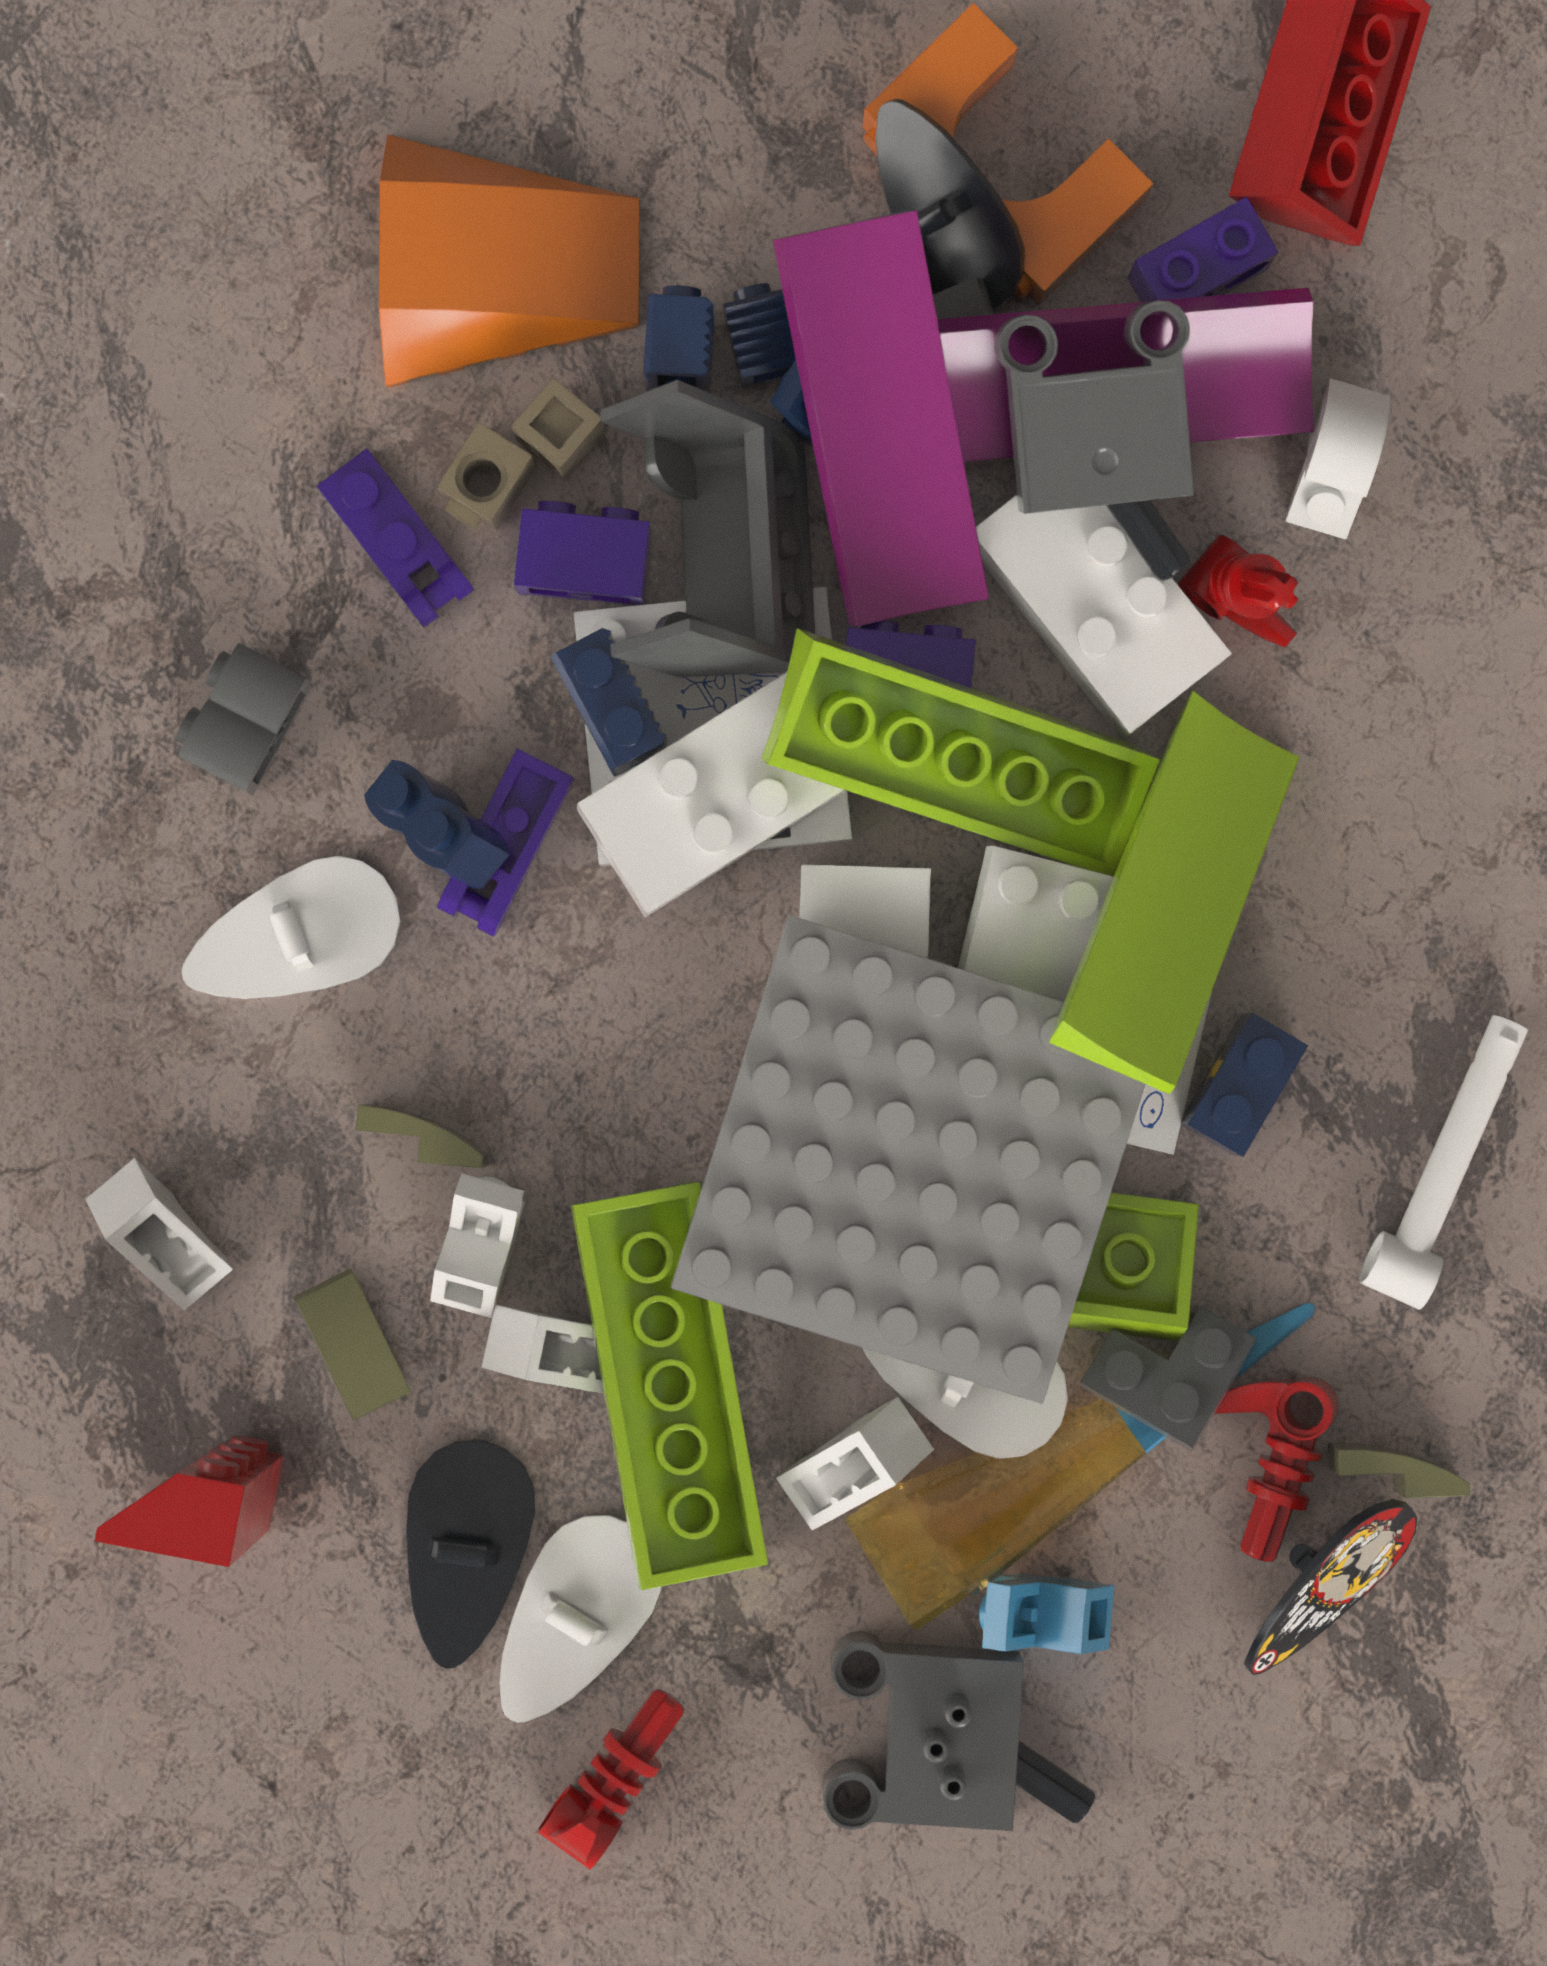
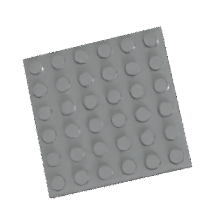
M788 914L675 1270L671 1289L1043 1404L1146 1084L1048 1043L1064 1001Z

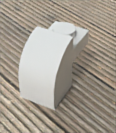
M1332 378L1329 379L1313 422L1314 432L1309 433L1307 457L1288 505L1285 522L1347 539L1363 497H1367L1379 462L1389 422L1391 396Z
M461 1173L454 1193L449 1229L434 1271L430 1301L492 1318L525 1204L522 1201L523 1190L510 1187L504 1181L494 1177L485 1176L477 1178Z

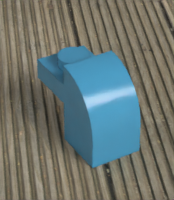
M994 1575V1581L987 1583V1593L982 1599L979 1610V1621L984 1630L982 1648L1007 1652L1040 1647L1075 1654L1109 1650L1114 1585L1061 1577Z

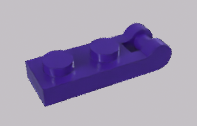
M367 448L316 486L423 628L439 617L435 611L451 599L456 597L461 601L474 591L466 577ZM431 564L440 577L419 591L411 578Z
M516 749L481 817V820L494 827L500 833L509 850L510 855L490 878L498 882L492 896L488 899L470 890L469 886L450 877L440 897L437 909L453 917L459 912L477 921V929L494 937L504 922L511 903L575 778Z

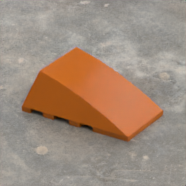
M387 134L380 176L379 318L386 388L406 384L410 379L435 373L443 375L465 369L464 366L497 358L504 360L525 355L526 351L554 344L558 347L639 327V198Z

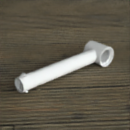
M1492 1015L1476 1051L1475 1059L1469 1067L1397 1233L1394 1236L1382 1231L1377 1236L1364 1261L1359 1278L1360 1284L1418 1310L1422 1309L1429 1300L1443 1267V1257L1432 1253L1431 1250L1507 1080V1074L1511 1070L1527 1035V1028L1506 1018Z

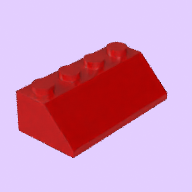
M1287 0L1275 42L1271 48L1269 62L1258 99L1252 112V119L1239 163L1235 169L1229 197L1238 202L1247 196L1256 214L1265 221L1349 246H1361L1431 6L1424 0Z
M231 1436L230 1443H220L97 1527L94 1541L230 1567L269 1531L284 1455L268 1452L269 1442L246 1436Z

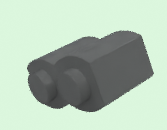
M238 643L231 654L223 651L215 660L206 680V685L213 688L210 696L201 710L195 707L190 709L179 727L176 741L183 744L178 754L183 760L253 796L266 775L283 738L301 709L312 684L306 677Z

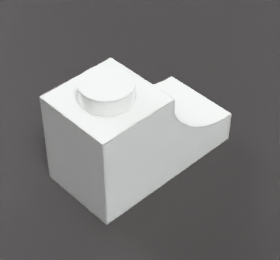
M135 1158L85 1199L105 1240L184 1311L233 1270L227 1257L193 1222L178 1203L174 1194Z
M495 1304L481 1368L524 1380L604 1393L592 1324Z
M896 1397L857 1419L830 1441L789 1466L776 1479L810 1529L814 1530L895 1486L925 1459L934 1448L901 1400Z

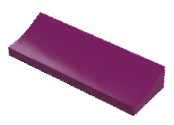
M917 210L887 214L773 239L848 625L858 627L923 611L989 599Z
M1309 288L1156 300L1169 301L1179 306L1186 314L1190 325L1189 340L1182 351L1190 443L1314 432L1312 399L1313 299ZM1145 302L937 319L963 461L1014 458L1006 369L997 360L994 351L995 335L1002 324L1008 319L1019 315H1030L1042 318L1055 330L1058 340L1057 354L1052 364L1042 372L1043 376L1144 365V359L1133 354L1126 345L1123 333L1124 324L1129 313L1139 304ZM1155 311L1144 318L1140 327V335L1147 347L1152 350L1161 349L1169 343L1172 337L1173 327L1165 314ZM1031 326L1019 327L1011 334L1008 349L1011 357L1016 362L1023 365L1032 363L1042 352L1043 341L1041 335Z

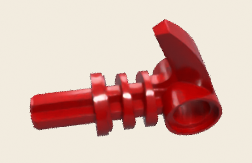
M1218 535L1177 583L1194 605L1216 620L1220 621L1225 616L1249 632L1285 648L1297 635V632L1277 612L1280 607L1291 609L1297 603L1298 598L1293 593L1298 584L1297 579L1290 573H1286L1283 565L1274 557L1262 553H1248L1244 548L1224 535Z
M1303 1377L1297 1380L1267 1379L1242 1384L1228 1390L1215 1414L1260 1412L1266 1415L1270 1422V1429L1265 1443L1273 1449L1271 1455H1260L1258 1459V1464L1265 1469L1264 1475L1253 1476L1248 1479L1246 1490L1255 1495L1256 1499L1240 1544L1243 1553L1260 1561L1273 1562L1277 1559L1293 1509L1307 1510L1310 1498L1300 1488L1302 1482L1311 1483L1314 1480L1315 1474L1307 1469L1309 1461H1320L1322 1453L1314 1447L1317 1437L1323 1434L1335 1422L1338 1416L1339 1400L1336 1392L1327 1382L1316 1377ZM1296 1392H1310L1319 1398L1323 1406V1416L1320 1423L1305 1425L1295 1419L1291 1412L1290 1404Z
M656 1689L652 1691L624 1732L611 1728L603 1738V1746L609 1751L608 1755L597 1752L590 1762L596 1772L593 1774L584 1770L577 1780L583 1790H579L570 1783L544 1818L537 1833L591 1870L605 1853L623 1823V1820L613 1814L614 1811L624 1815L631 1806V1802L625 1797L627 1793L637 1797L644 1788V1784L638 1779L639 1776L642 1775L648 1779L654 1778L662 1768V1764L655 1754L684 1714L685 1708L680 1701L672 1694Z

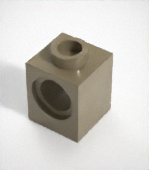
M554 377L551 378L511 426L516 440L564 481H566L606 433L601 417Z
M477 422L437 486L443 498L449 501L444 510L474 530H477L481 522L497 530L537 467L533 456L485 425ZM492 468L501 474L500 485L491 495L484 497L475 496L467 490L468 479L477 469Z

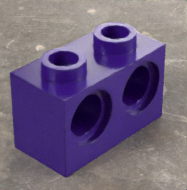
M1246 196L1136 259L1127 279L1141 302L1225 295L1267 271L1279 251Z

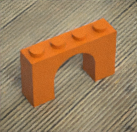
M972 3L864 109L862 128L867 132L863 136L864 141L877 156L876 128L878 111L884 103L896 98L902 99L924 111L954 138L955 130L965 114L1014 67L1018 47ZM1109 138L1067 180L1049 194L1027 201H1008L1002 199L1018 225L1025 247L1024 274L1014 293L1019 298L1024 299L1029 295L1040 305L1147 200L1153 183Z

